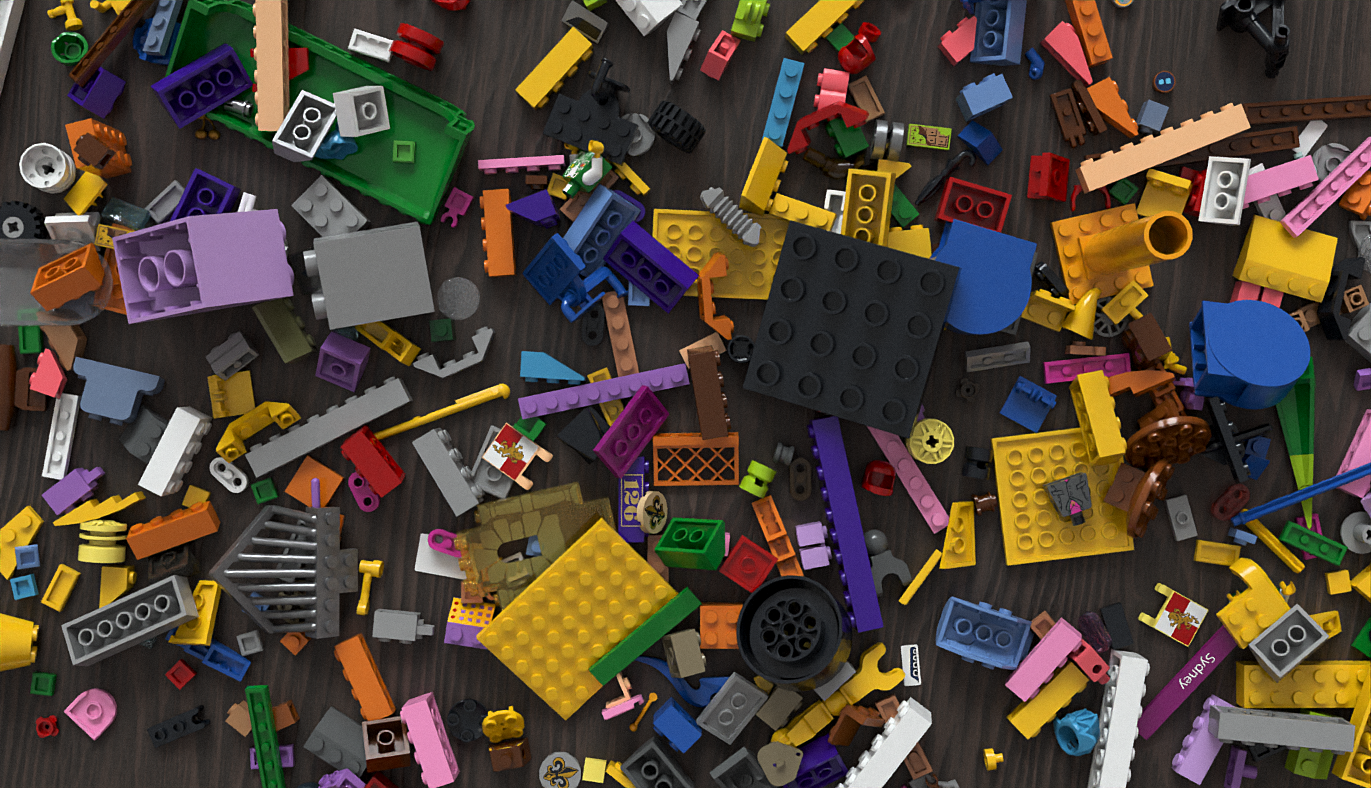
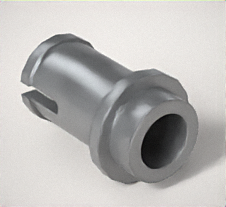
M231 98L225 102L231 105H224L226 111L239 113L242 117H250L254 110V105L247 100L243 102Z

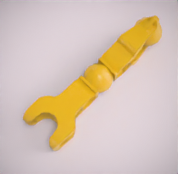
M882 642L872 645L861 654L859 668L856 670V673L825 701L822 699L821 702L819 699L806 710L797 714L785 728L777 730L772 735L771 742L778 741L797 748L798 745L813 738L816 733L834 720L833 716H839L840 711L846 704L853 705L874 689L891 690L905 678V672L900 668H894L887 673L879 672L877 667L878 660L885 654L886 647Z

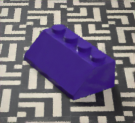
M224 43L150 87L163 108L180 129L252 87L253 83L234 49Z
M634 221L620 233L603 257L605 262L667 313L674 308L699 277L696 272Z

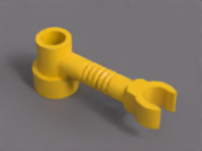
M360 561L359 572L364 573L361 596L357 606L358 615L365 616L369 612V593L372 577L381 578L384 570L383 561Z

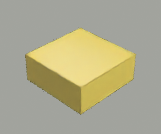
M586 757L582 780L603 783L607 760Z

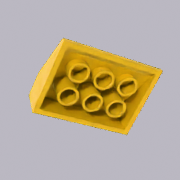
M1254 214L1232 276L1238 280L1322 303L1330 281L1338 238L1305 229L1298 237L1293 238L1279 221Z

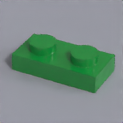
M895 185L891 215L903 228L917 217L919 212Z

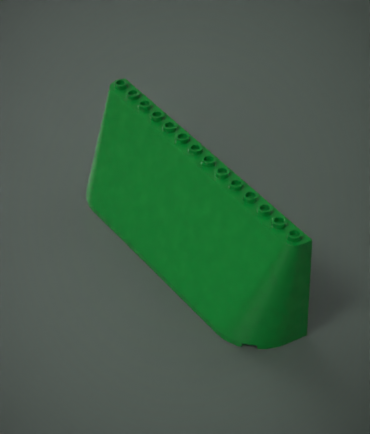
M189 0L165 77L226 43L236 52L252 83L257 84L254 79L257 61H255L254 57L250 56V49L256 48V39L253 35L256 17L253 15V5L241 0ZM288 23L289 48H308L309 70L289 81L290 109L302 90L334 103L333 93L364 86H383L390 129L353 137L358 149L355 153L348 154L342 160L336 158L320 159L314 156L312 160L301 161L302 165L308 168H315L321 171L322 175L333 177L339 180L342 185L359 190L362 195L372 196L378 199L379 203L386 206L390 205L396 208L399 213L416 218L421 224L431 225L437 216L474 130L475 124L473 120H467V114L450 102ZM252 87L232 98L243 102L247 100L254 105V110L250 117H242L239 113L226 111L224 105L231 104L225 102L205 114L208 119L222 122L225 124V127L231 130H238L244 133L245 137L253 140L256 139L262 142L265 147L273 149L272 140L277 131H258V126L255 123L258 105L255 103L256 92L252 91ZM337 118L327 135L335 130V124L338 122ZM394 140L416 142L415 164L392 162Z

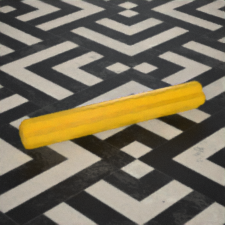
M1258 519L1245 524L1293 572L1300 573L1304 569L1305 565Z

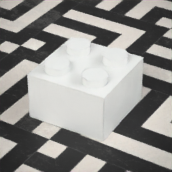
M364 86L333 93L340 137H358L390 129L383 86Z

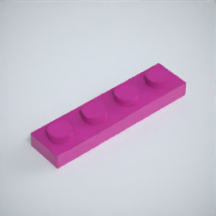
M1129 353L1042 362L1045 384L1073 381L1079 374L1103 370L1104 376L1107 377L1131 372Z

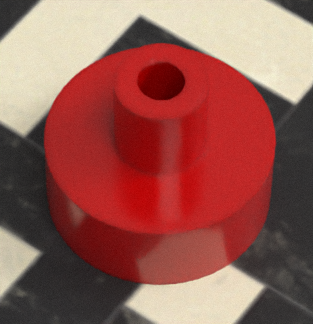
M863 22L858 30V33L863 34L868 42H876L881 35L879 28L869 22Z

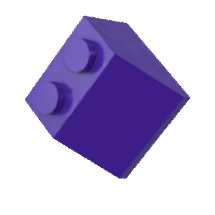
M100 66L83 87L75 82L67 96L104 119L112 111L113 103L117 96L123 93L126 82Z

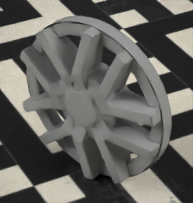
M1105 297L1097 300V307L1101 310L1103 306L1099 303L1106 301V304H1108L1113 298ZM1102 311L1100 314L1096 312L1095 316L1099 318L1095 320L1094 325L1101 322L1102 326L1099 329L1094 326V332L1103 337L1116 336L1125 329L1129 322L1128 315L1120 321L1123 322V325L1119 328V325H1115ZM1110 325H1114L1117 331L1112 333ZM1106 327L1108 333H1103L1101 331Z

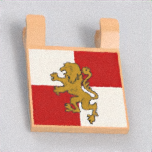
M506 423L482 458L516 481L524 489L529 490L533 486V482L522 475L536 455L545 462H549L553 455Z

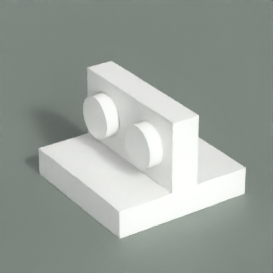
M85 212L81 216H78L76 213H56L55 216L46 217L44 223L57 252H73L91 242L95 243L101 217L99 212ZM95 245L96 250L101 251L102 246Z

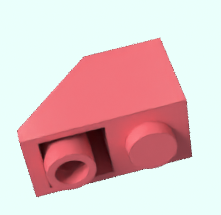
M975 16L970 19L965 17L957 24L958 29L952 33L949 30L940 38L942 42L938 48L953 66L974 49L977 24Z
M45 348L44 353L41 352L38 357L37 364L39 366L36 373L33 372L30 377V389L60 399L68 379L55 352Z

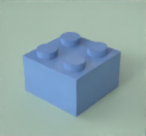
M993 73L983 78L978 85L974 82L963 87V90L959 91L960 95L956 98V101L967 122L1005 105L1013 97L1003 74L996 76Z

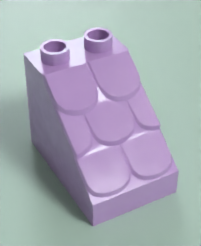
M278 209L188 216L112 238L129 324L294 296L292 290L294 273L291 266L287 263L284 247L286 230L283 223L279 220Z

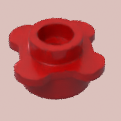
M51 715L49 718H37L36 731L40 738L58 735L59 729L56 726V716Z

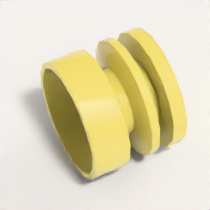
M924 418L916 423L913 436L911 438L905 437V446L914 459L926 464H937L950 456L954 448V436L946 423L937 419ZM929 436L936 440L932 443V447L926 444V440L930 438Z
M93 520L80 523V529L90 532L79 534V538L89 540V543L79 545V561L91 563H119L125 561L126 546L116 544V541L126 539L127 535L117 532L126 531L127 524L114 520Z

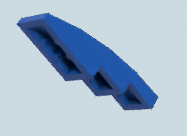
M179 626L171 629L165 639L169 641L171 635H175ZM214 638L211 639L210 646L176 644L184 648L183 651L203 660L202 663L240 682L251 664L249 660Z

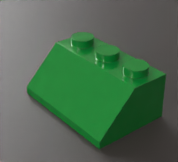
M673 517L654 551L667 567L717 570L725 555V522L723 520Z

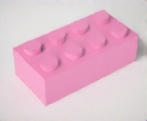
M433 692L408 700L402 707L400 715L403 723H407L409 742L415 746L416 752H414L417 764H421L423 783L425 785L428 784L429 788H437L454 782L460 770Z

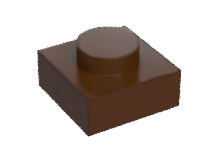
M526 175L525 184L531 186V190H544V187L549 185L548 176Z

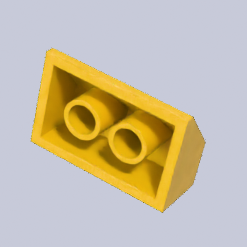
M763 138L742 191L739 208L762 217L765 211H770L774 201V199H771L773 191H778L781 183L778 177L780 172L785 173L789 162L785 160L787 152L769 138Z

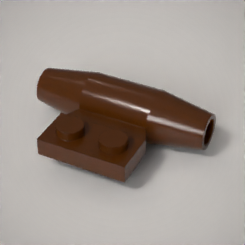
M0 344V430L10 429L15 406L22 410L47 411L48 395L30 389V377L33 372L36 373L38 368L25 367L17 371L14 345Z

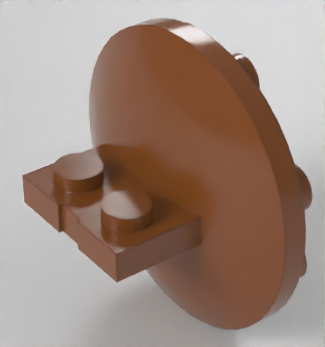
M1167 398L1156 406L1154 410L1137 420L1141 430L1128 439L1126 442L1127 450H1125L1126 453L1124 455L1127 462L1133 465L1134 468L1140 467L1149 470L1151 466L1163 457L1171 460L1172 465L1176 463L1184 464L1189 462L1190 457L1206 450V445L1211 438V430L1208 423L1201 418L1180 416L1174 400Z
M1164 457L1161 458L1146 473L1121 462L1114 477L1115 480L1103 501L1127 512V536L1134 539L1138 536L1142 538L1147 530L1149 520H1155L1159 509L1154 506L1153 502L1155 498L1164 501L1168 493V489L1165 486L1175 471L1171 460Z

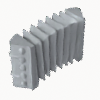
M710 187L709 190L701 193L700 199L704 208H710V213H715V218H720L722 224H727V229H732V234H737L738 239H742L745 245L751 247L758 245L760 229L762 227L758 223H753V219H748V214L743 215V210H738V205H733V200L729 201V197H724V191L720 187L717 189Z

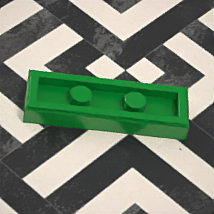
M1288 520L1278 539L1336 566H1340L1348 548Z

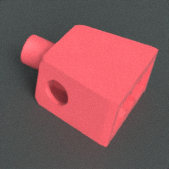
M1081 639V646L1075 652L1071 651L1067 656L1093 682L1098 681L1101 685L1106 684L1111 677L1107 673L1110 667L1087 642Z

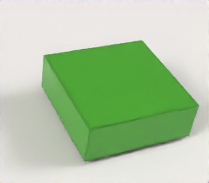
M394 140L392 162L415 164L416 142Z

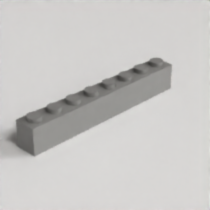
M395 376L383 381V386L376 388V386L370 387L364 391L365 395L359 398L356 395L345 400V405L338 407V405L332 406L326 410L327 414L321 417L318 414L307 419V424L292 426L287 429L289 433L283 436L279 433L269 438V443L265 445L259 443L249 448L251 452L245 454L256 478L262 477L412 402L413 399L403 379H396Z

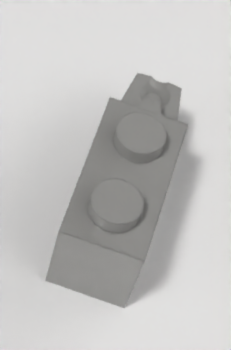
M377 609L374 614L372 637H377L378 641L382 642L398 639L399 643L412 644V641L422 639L423 635L432 636L435 625L424 624V619H420V612Z

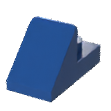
M1259 436L1245 441V455L1241 460L1243 463L1246 462L1251 473V475H1248L1249 478L1257 480L1269 464L1270 460L1265 459L1271 439Z

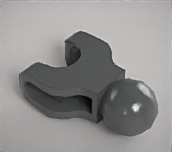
M876 529L866 532L864 539L877 598L883 594L881 582L887 574L894 573L901 585H910L912 578L908 566L904 561L893 557L891 550L887 549L888 540L886 535Z

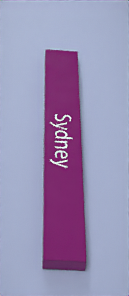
M1224 625L1142 710V715L1138 718L1136 727H1138V733L1147 740L1236 647L1237 643Z

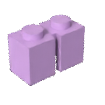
M820 521L795 526L797 541L800 547L820 543V545L799 549L803 569L829 565V559H832L830 546H825L824 539L828 538L826 526H822Z

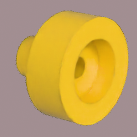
M993 748L983 750L987 771L996 770V763L1003 762L1002 753L994 754Z

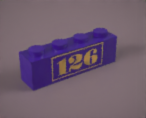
M638 456L622 479L618 478V534L626 542H644L645 537H649V533L641 530L639 527L641 523L637 520L638 502L649 491V482H645V473H649V460H645V456Z

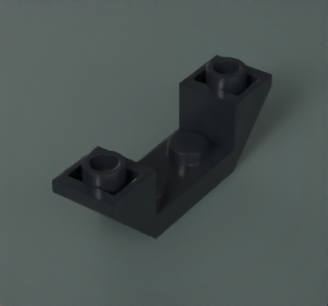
M1364 257L1346 258L1331 270L1327 290L1322 303L1319 302L1317 315L1327 340H1347L1351 320L1339 315L1347 280L1361 279L1366 259Z

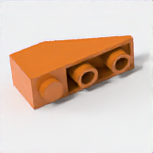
M1108 77L1087 88L1103 120L1130 139L1139 134L1137 131L1138 125L1133 118H1130L1127 112L1129 111L1128 105L1125 100H1121L1118 94V85L1114 80L1112 81Z

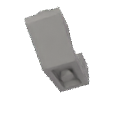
M487 326L476 330V335L472 336L478 353L476 354L475 351H471L463 355L464 359L456 362L455 359L443 364V369L436 355H429L428 352L418 356V361L414 362L413 365L431 374L447 378L485 361L495 331L492 328L488 329Z

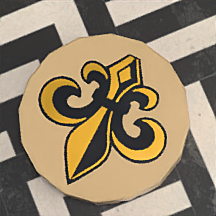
M647 491L646 495L642 496L638 502L637 520L641 523L639 527L642 531L656 534L662 530L666 523L667 503L665 497L659 491Z

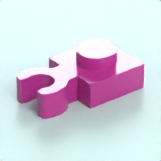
M454 187L445 204L449 211L442 215L441 221L445 223L448 217H452L453 223L451 227L455 228L458 224V215H466L474 197Z

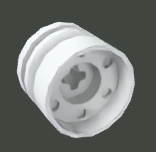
M46 143L34 144L27 148L21 156L19 166L24 180L43 192L51 194L61 193L67 190L75 180L76 166L69 155L53 145ZM49 168L55 169L54 172H48Z

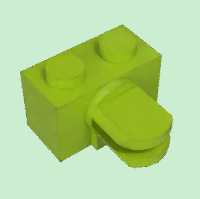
M740 0L730 35L755 42L757 36L761 37L764 24H760L762 16L767 17L770 4L766 3L767 0Z

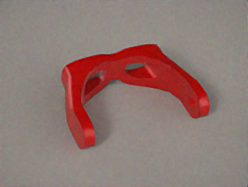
M1073 185L1074 190L1070 198L1071 211H1075L1076 196L1083 190L1081 185ZM1106 186L1098 188L1097 190L1104 195L1106 209H1110V196Z

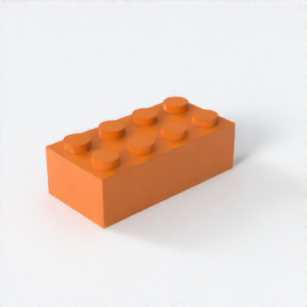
M92 118L65 125L77 169L106 179L131 173L130 166H132V160L130 155L126 153L125 145H127V141L121 131ZM87 132L95 135L116 152L102 170L95 168L91 164L87 166L78 159L79 154L73 150L77 146V140L82 135H86Z

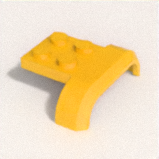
M1240 558L1229 569L1234 575L1241 578L1249 588L1216 614L1237 645L1242 649L1246 648L1248 644L1291 609L1264 570L1248 558Z

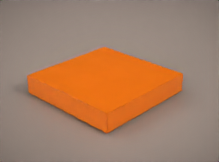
M307 455L285 492L308 507H312L311 480L318 478L320 481L321 508L326 507L344 480V477Z

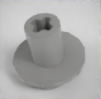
M1359 511L1352 513L1344 519L1341 525L1340 536L1342 543L1354 553L1365 554L1371 552V518L1367 512Z

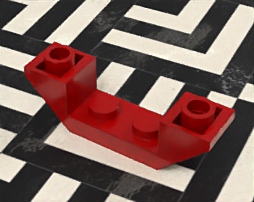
M837 101L800 118L789 143L788 153L795 152L799 154L808 149L807 146L811 143V139L806 131V127L808 130L819 126V121L827 119V121H831L839 117L838 113L840 112L847 128L850 126L858 128L866 123L865 120L869 117L868 111L842 101Z

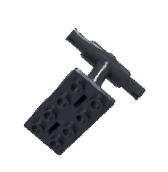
M1226 0L1220 6L1216 29L1221 31L1229 26L1237 33L1248 31L1266 51L1264 61L1266 66L1265 75L1268 78H1275V75L1278 76L1279 70L1284 66L1286 57L1289 54L1290 28L1284 25V5L1286 0ZM1268 8H1272L1271 33L1260 22V17L1258 16Z

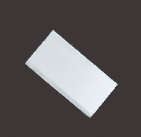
M1209 156L1198 221L1228 226L1240 225L1251 159Z

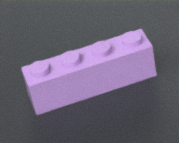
M1213 694L1204 702V710L1194 720L1193 729L1190 735L1184 738L1183 748L1173 758V766L1171 767L1180 775L1199 785L1223 742H1220L1218 738H1215L1208 731L1210 705L1235 707Z

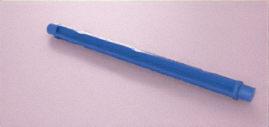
M1371 463L1280 497L1264 505L1242 513L1239 512L1238 515L1231 517L1230 520L1234 527L1240 524L1244 525L1266 514L1371 475Z

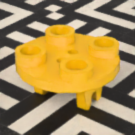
M509 706V710L494 713L489 711L488 716L482 722L483 733L493 743H498L512 737H521L525 727L524 718L521 714L514 711L513 706Z

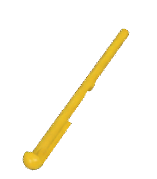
M506 384L493 386L455 400L457 404L437 410L423 417H414L410 421L376 432L374 435L378 440H382L501 396L507 399L510 395V388Z

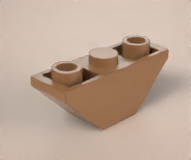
M52 313L36 314L38 325L48 336L49 345L52 349L56 350L62 367L67 371L74 370L75 358H83L87 338L77 320Z

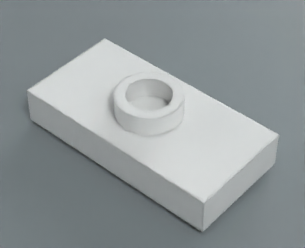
M354 28L348 47L350 51L390 63L393 55L389 52L392 40Z

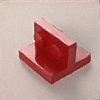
M1053 153L1031 156L1027 198L1066 202L1070 159Z
M1186 167L1180 168L1178 177L1192 181L1193 185L1183 213L1199 217L1207 169L1196 171Z
M742 535L734 548L731 547L728 557L718 571L753 593L761 586L778 558Z

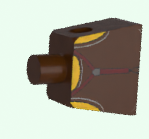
M528 737L488 744L493 772L523 767L532 758Z

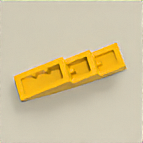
M139 491L123 500L120 495L112 496L102 503H99L97 499L89 500L59 518L53 524L55 526L78 524L106 517L127 509L146 497L142 491Z

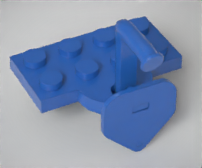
M558 233L550 238L522 273L549 305L558 298L562 301L561 310L571 323L580 319L605 296L606 293L604 291L594 299L588 294L605 279L616 291L617 298H622L629 293L607 267L602 266L582 281L579 274L586 265L581 257L576 255L569 247L567 241ZM579 305L582 309L576 314L570 306L576 307Z

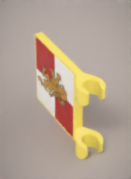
M1157 583L1154 589L1167 596L1163 606L1155 619L1141 612L1138 620L1189 647L1209 610L1169 587Z

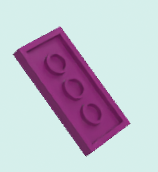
M642 385L593 449L594 453L616 478L622 479L668 417L669 412L650 388Z

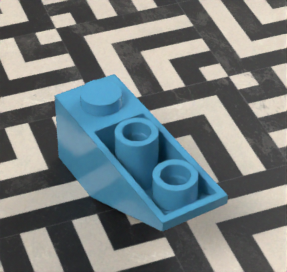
M522 351L520 377H525L527 382H538V378H547L546 383H559V379L568 380V384L580 385L581 381H586V377L544 352Z

